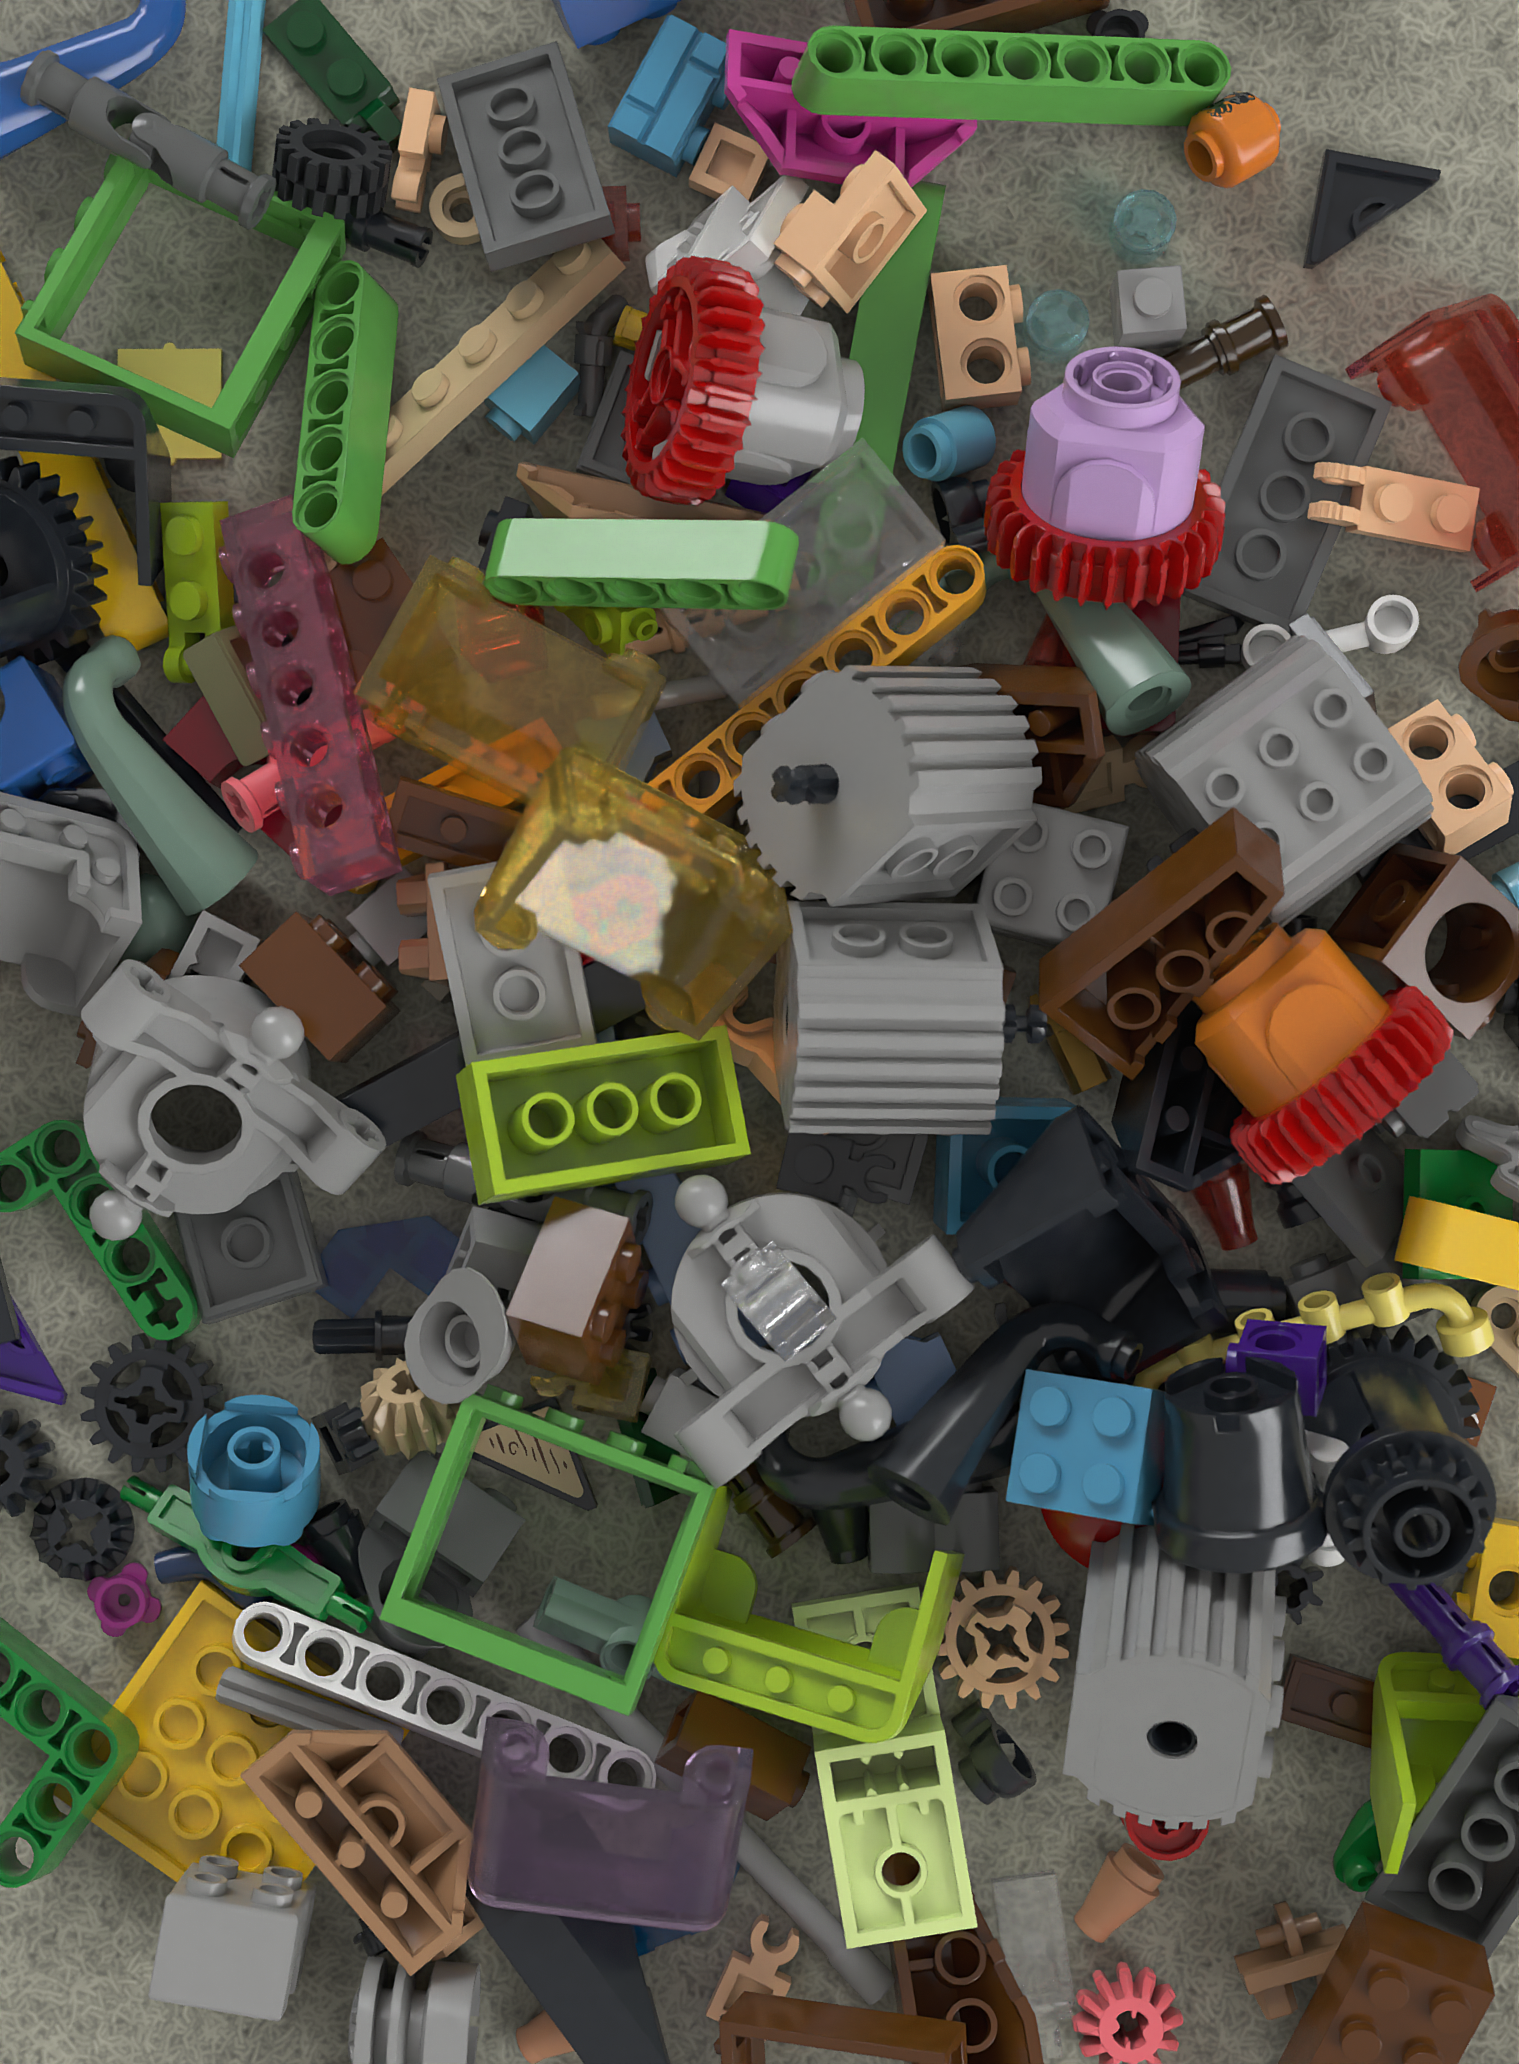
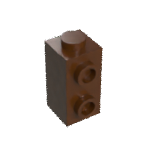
M696 1690L677 1706L654 1763L768 1821L786 1807L794 1808L802 1798L810 1778V1773L803 1769L812 1747L713 1695Z

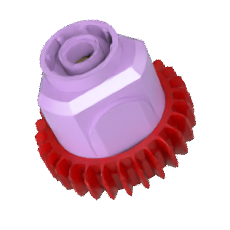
M1102 347L1088 350L1075 356L1068 363L1065 369L1064 383L1033 403L1030 410L1026 451L1017 449L1012 452L1010 461L1005 460L999 463L997 474L991 477L985 504L984 536L988 540V551L996 555L997 566L1001 569H1010L1011 578L1015 582L1029 579L1030 589L1033 593L1048 589L1052 591L1056 602L1067 596L1077 599L1080 608L1086 601L1102 602L1105 610L1112 603H1125L1130 610H1133L1139 600H1146L1155 607L1160 604L1163 594L1175 600L1181 598L1184 588L1190 590L1198 588L1201 578L1211 575L1213 565L1218 561V555L1222 548L1226 502L1220 497L1221 487L1215 482H1211L1210 473L1206 469H1199L1205 425L1179 395L1181 379L1177 370L1168 361L1150 352L1129 347Z

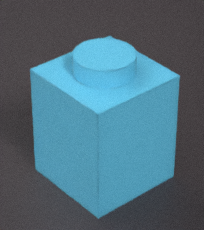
M543 345L484 400L485 405L491 409L485 418L509 440L515 442L521 434L532 444H535L577 394L581 382L579 373Z

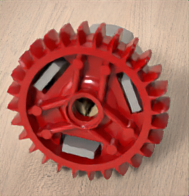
M692 255L689 258H681L676 262V265L674 264L668 268L666 277L658 281L657 295L649 298L648 315L641 318L642 330L639 340L634 341L636 350L633 362L628 365L631 369L629 384L624 389L627 392V400L621 414L625 417V427L620 436L626 442L622 457L627 462L625 472L631 478L630 483L633 488L638 490L641 496L650 497L656 501L676 505L699 506L704 501L710 500L715 496L716 489L725 485V478L758 485H778L786 483L815 468L835 470L841 466L849 455L858 434L864 406L865 384L860 364L856 360L841 357L838 337L831 323L763 307L761 299L758 298L760 289L756 282H754L750 272L743 270L742 267L731 265L730 262Z

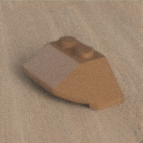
M529 462L519 463L516 477L544 519L757 520L773 522L774 514L709 500L704 501L699 506L676 505L656 501L650 497L641 496L639 491L635 490L628 483Z
M292 1730L241 1772L240 1777L410 1976L462 1934L472 1829L388 1730Z

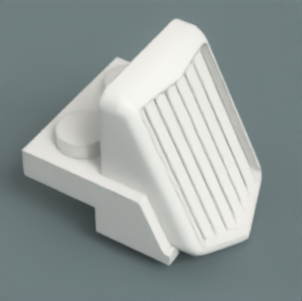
M783 175L750 203L732 185L701 212L687 230L662 242L646 256L645 264L651 291L657 295L658 281L666 277L667 269L674 264L676 265V262L681 258H689L692 255L701 258L709 257L730 262L731 265L739 266L743 270L749 271L760 289L758 298L761 299L763 307L800 316L809 299L792 285L793 280L774 265L781 252L773 243L780 235L781 225L785 217L796 205L800 204L809 186L799 177Z

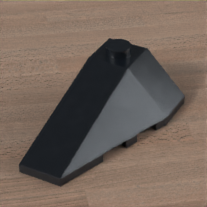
M580 1806L507 1840L468 1870L466 1897L491 1937L584 2064H670L650 1987L646 1985L635 1943H638L633 1921H630L621 1892L619 1883H622L617 1860Z

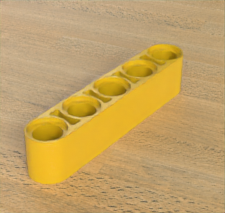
M1409 1196L1394 1260L1519 1291V1223L1444 1203Z

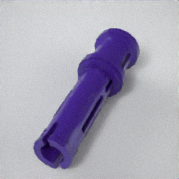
M1390 1583L1388 1585L1442 1647L1441 1655L1443 1656L1442 1661L1451 1671L1459 1670L1481 1695L1479 1703L1485 1710L1488 1709L1497 1694L1519 1697V1665H1515L1493 1641L1495 1633L1487 1623L1472 1621L1456 1605L1449 1594L1441 1586L1437 1587L1434 1583L1417 1585L1415 1590H1408L1406 1584Z

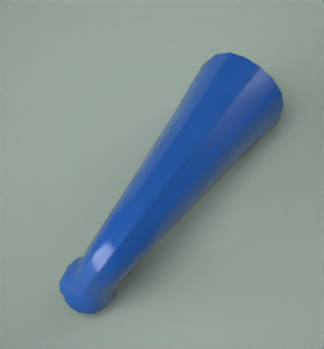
M140 0L135 12L126 19L21 57L0 62V160L68 121L40 104L31 107L22 102L20 98L21 86L26 72L34 58L41 51L51 50L58 54L62 65L87 79L95 76L121 89L152 68L172 48L184 24L186 0Z

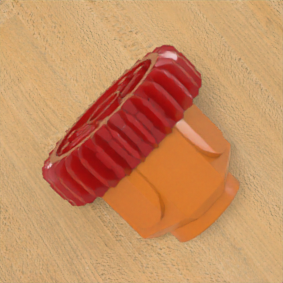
M1273 922L1250 936L1236 955L1228 954L1215 970L1214 982L1201 998L1196 996L1192 998L1203 1012L1196 1025L1195 1044L1206 1056L1208 1065L1244 1106L1242 1114L1234 1120V1126L1231 1127V1143L1254 1173H1257L1264 1182H1269L1270 1184L1291 1182L1296 1176L1304 1177L1314 1166L1321 1167L1334 1154L1340 1155L1344 1148L1357 1138L1361 1140L1366 1131L1375 1124L1381 1123V1119L1392 1109L1401 1106L1400 1102L1408 1094L1419 1089L1418 1084L1433 1073V1066L1444 1059V1054L1451 1048V1041L1453 1039V1029L1446 1021L1444 1015L1417 986H1406L1404 988L1399 986L1395 990L1389 989L1380 996L1325 930L1306 928L1290 938L1278 922Z

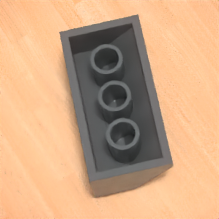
M1500 1694L1496 1695L1412 1822L1398 1874H1384V1868H1382L1367 1890L1364 1898L1380 1908L1485 1946L1487 1959H1489L1519 1915V1697Z

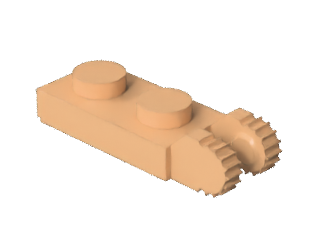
M1331 462L1315 463L1314 479L1321 480L1325 484L1352 487L1349 506L1340 505L1332 501L1309 503L1308 519L1346 527L1345 532L1435 549L1456 552L1470 551L1480 488L1371 466L1357 467Z

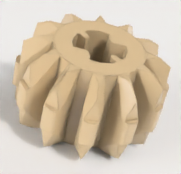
M396 1357L394 1366L389 1369H374L373 1381L360 1387L362 1395L360 1402L364 1415L361 1420L367 1435H370L371 1440L376 1439L385 1456L394 1455L402 1451L406 1458L410 1460L419 1451L428 1450L435 1455L437 1445L447 1442L461 1402L441 1404L426 1397L414 1383L406 1361Z

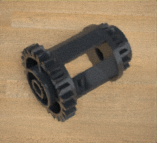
M14 455L0 459V658L6 656L7 661L10 662L18 656H23L39 666L72 654L74 652L73 646L87 642L90 639L86 628L101 621L100 616L91 605L107 600V594L94 585V579L107 575L108 569L93 562L92 553L99 551L104 546L102 541L87 540L84 531L90 527L94 519L92 515L76 517L73 510L78 502V494L75 492L61 497L58 494L60 488V476L58 474L41 478L40 464L34 461L20 465L18 457Z
M1374 1325L1370 1338L1362 1339L1357 1328L1347 1331L1346 1343L1339 1345L1335 1341L1327 1344V1383L1317 1417L1303 1415L1305 1430L1338 1439L1349 1446V1449L1343 1453L1332 1468L1323 1493L1324 1520L1335 1548L1352 1567L1369 1577L1380 1580L1381 1584L1388 1586L1390 1583L1406 1584L1408 1590H1415L1417 1585L1434 1583L1437 1587L1444 1585V1579L1454 1575L1456 1572L1464 1574L1468 1570L1466 1564L1475 1553L1484 1552L1486 1547L1483 1542L1493 1527L1496 1512V1491L1485 1462L1476 1449L1466 1440L1481 1434L1477 1422L1471 1416L1480 1411V1407L1473 1393L1469 1392L1472 1385L1463 1369L1457 1370L1459 1366L1453 1356L1447 1355L1444 1351L1438 1353L1439 1349L1430 1335L1427 1334L1415 1344L1411 1331L1405 1325L1401 1326L1393 1339H1389L1384 1327Z

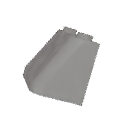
M0 792V961L21 965L23 989L29 998L40 1007L58 1013L82 1017V1009L107 981L142 925L139 859L135 839L128 830L109 819Z

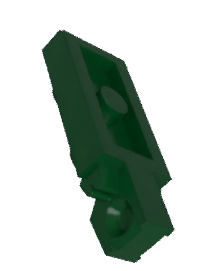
M297 0L262 29L266 38L336 120H340L341 126L348 128L351 123L362 126L361 133L369 129L379 135L378 141L385 140L390 145L389 150L392 153L398 150L402 123L391 110L400 103V99L394 93L391 83L320 0Z

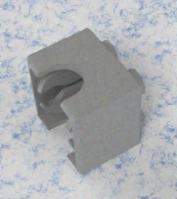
M1032 802V811L1038 820L981 872L972 904H984L993 934L1055 948L1111 903L1130 826Z
M217 1855L202 1856L199 1863H191L165 1900L148 1996L151 2000L280 2021L286 2010L289 1994L294 1993L301 1980L317 1886L314 1883L303 1882V1874L292 1868L271 1866L266 1867L263 1874L238 1870L239 1863L232 1858Z

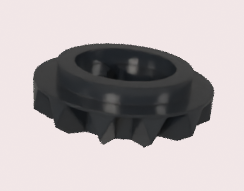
M82 1477L64 1481L51 1488L45 1498L33 1510L35 1515L29 1537L35 1543L39 1553V1561L47 1564L57 1572L59 1578H72L86 1582L98 1576L106 1575L121 1564L132 1546L135 1526L131 1508L127 1501H123L120 1498V1492L116 1488L99 1479ZM99 1513L103 1515V1518L96 1522L97 1526L90 1532L91 1538L94 1541L93 1546H88L85 1541L79 1540L74 1544L70 1542L62 1547L60 1542L67 1537L66 1533L73 1527L68 1518L71 1514H74L79 1520L86 1519L89 1516L92 1518Z

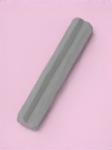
M234 1666L228 1667L223 1672L216 1689L215 1699L219 1703L294 1730H388L400 1745L403 1740L404 1730L400 1726Z

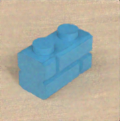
M672 14L667 15L608 124L610 143L676 178L685 161L694 166L711 130L704 126L714 107L725 110L730 103L724 93L726 43L706 32H700L695 26Z

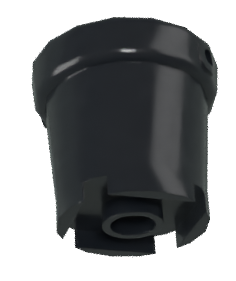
M1223 1357L1209 1358L1185 1365L1167 1378L1165 1382L1166 1393H1164L1163 1488L1157 1499L1151 1503L1154 1518L1153 1525L1158 1546L1177 1562L1210 1572L1243 1574L1270 1571L1301 1561L1324 1544L1328 1535L1323 1514L1324 1492L1321 1484L1313 1477L1301 1410V1400L1298 1393V1379L1294 1371L1279 1362L1260 1357H1245L1246 1372L1224 1373Z

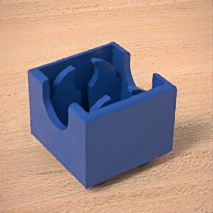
M18 656L0 667V688L5 698V710L0 720V792L36 801L49 788L57 786L60 788H75L90 779L94 772L72 734L64 710L63 690L55 677L23 656Z

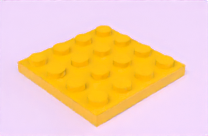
M205 1580L199 1582L113 1705L136 1726L140 1737L139 1750L134 1761L91 1819V1822L175 1882L180 1880L191 1863H199L200 1857L206 1855L232 1858L238 1861V1870L263 1874L264 1869L271 1866L292 1868L303 1874L302 1881L304 1882L315 1867L314 1862L240 1777L242 1771L294 1729L219 1703L215 1696L220 1678L228 1667L234 1666L372 1717H378L242 1662L233 1650L232 1634L235 1622L244 1609L238 1606L216 1585ZM263 1618L251 1621L244 1629L245 1641L255 1651H270L280 1643L279 1629ZM306 1650L305 1662L311 1672L319 1676H329L337 1672L320 1658ZM401 1727V1728L404 1730V1735H403V1740H404V1738L406 1737V1735L409 1733L410 1730H409V1729H406V1728H404V1727ZM95 1730L91 1739L93 1753L98 1759L107 1762L111 1751L109 1739L103 1732ZM58 1783L54 1789V1796L72 1808L70 1792L66 1787Z

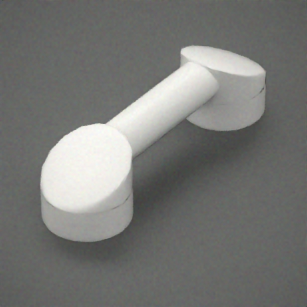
M1386 595L1377 599L1372 604L1365 622L1334 628L1325 632L1342 652L1368 647L1375 653L1390 654L1401 650L1412 640L1419 625V614L1415 605L1407 598L1400 595ZM1261 624L1251 629L1246 635L1241 648V660L1245 668L1249 669L1291 638L1290 634L1275 624Z

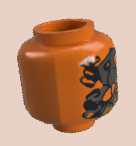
M1242 91L1233 92L1204 108L1191 118L1184 142V154L1190 169L1204 182H1210L1221 188H1232L1268 168L1275 162L1280 149L1279 134L1281 132L1279 117L1269 104L1262 102L1261 99L1249 92Z

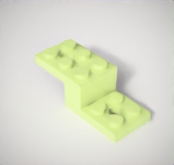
M918 1583L792 1603V1612L795 1627L856 1645L860 1642L872 1643L879 1622L890 1611L903 1607L919 1609L921 1597ZM931 1668L906 1725L899 1734L889 1740L880 1743H865L812 1726L814 1753L847 1949L977 1927L945 1729L940 1716L933 1669ZM904 1852L912 1855L920 1865L919 1873L911 1883L894 1885L884 1878L882 1866L885 1860L892 1854Z

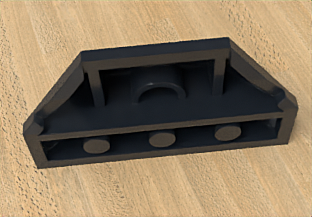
M1193 1000L1177 1017V1027L1163 1044L1157 1042L1145 1056V1066L1134 1080L1131 1081L1124 1074L1122 1075L1111 1121L1129 1170L1184 1193L1192 1191L1243 1160L1238 1154L1239 1151L1231 1143L1230 1130L1234 1126V1120L1242 1114L1244 1106L1208 1065L1206 1056L1195 1044L1196 1025L1203 1012Z

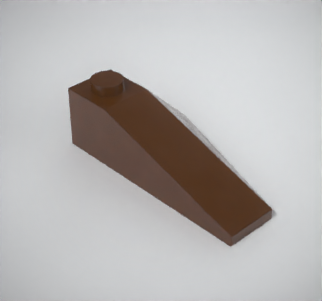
M898 1852L885 1860L882 1866V1874L888 1882L894 1885H906L917 1877L920 1865L912 1855ZM973 1892L972 1897L977 1921L976 1928L888 1942L892 1973L895 1979L894 1991L897 2013L966 2023L967 2064H1044L1036 2015L1028 1999L1022 1994L1005 1960L1006 1956L997 1939H994L974 1900ZM904 2061V2064H919L915 2062Z

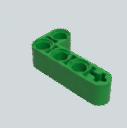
M80 1120L51 1121L0 1152V1212L25 1211L37 1206L55 1194L138 1326L147 1336L157 1340H171L191 1332L199 1325L201 1315L191 1278L147 1210H142V1222L137 1231L125 1240H108L101 1237L93 1229L90 1221L89 1207L91 1191L99 1184L107 1186L110 1190L114 1189L99 1173L100 1165L88 1144L84 1122ZM64 1131L72 1132L80 1143L79 1157L70 1166L62 1164L54 1152L57 1137ZM12 1165L18 1167L24 1173L26 1179V1189L23 1195L16 1201L8 1198L1 1187L3 1173ZM131 1238L141 1240L147 1246L150 1253L149 1264L142 1273L131 1271L123 1260V1249ZM164 1272L167 1281L155 1284V1289L144 1291L143 1293L140 1291L139 1284L157 1279ZM158 1291L166 1300L178 1298L181 1301L183 1307L175 1314L179 1324L174 1319L163 1322L159 1318L157 1312L165 1305Z

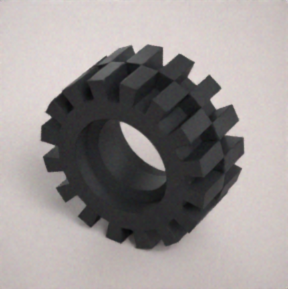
M308 118L307 125L300 120L291 121L290 127L283 125L279 128V134L277 133L272 176L276 178L277 182L275 191H278L277 197L283 202L292 200V207L300 211L306 207L312 208L311 215L323 217L324 212L333 213L334 219L344 220L346 213H350L355 219L365 218L366 212L374 215L379 212L380 207L384 208L386 203L392 151L389 150L390 145L385 140L378 141L379 135L373 131L361 133L362 126L353 123L347 128L340 126V120L329 119V124H322L318 118Z

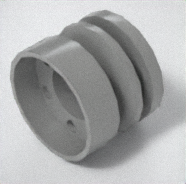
M368 1956L361 1984L357 1993H355L351 2009L348 2036V2058L351 2064H475L478 2027L469 2026L470 2016L479 2017L481 1969L479 1963L436 1961L429 1979L427 1991L416 1990L415 1973L410 1976L400 1963L397 1967L394 1987L388 1988L387 1959L385 1957Z

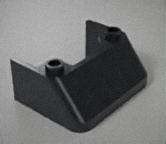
M0 377V450L104 458L105 467L111 479L121 488L135 492L138 585L152 586L164 567L160 503L172 502L171 458L168 447L146 402L136 392L120 386Z

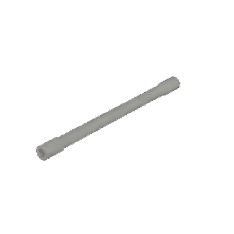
M538 1608L528 1620L526 1619L515 1630L521 1637L596 1665L585 1654L582 1647L533 1627ZM585 1700L627 1745L635 1747L648 1755L654 1764L656 1776L824 1952L831 1966L868 2005L876 2003L889 1991L895 1982L893 1973L867 1946L847 1949L843 1925L723 1798L654 1763L664 1736L637 1707L629 1716Z

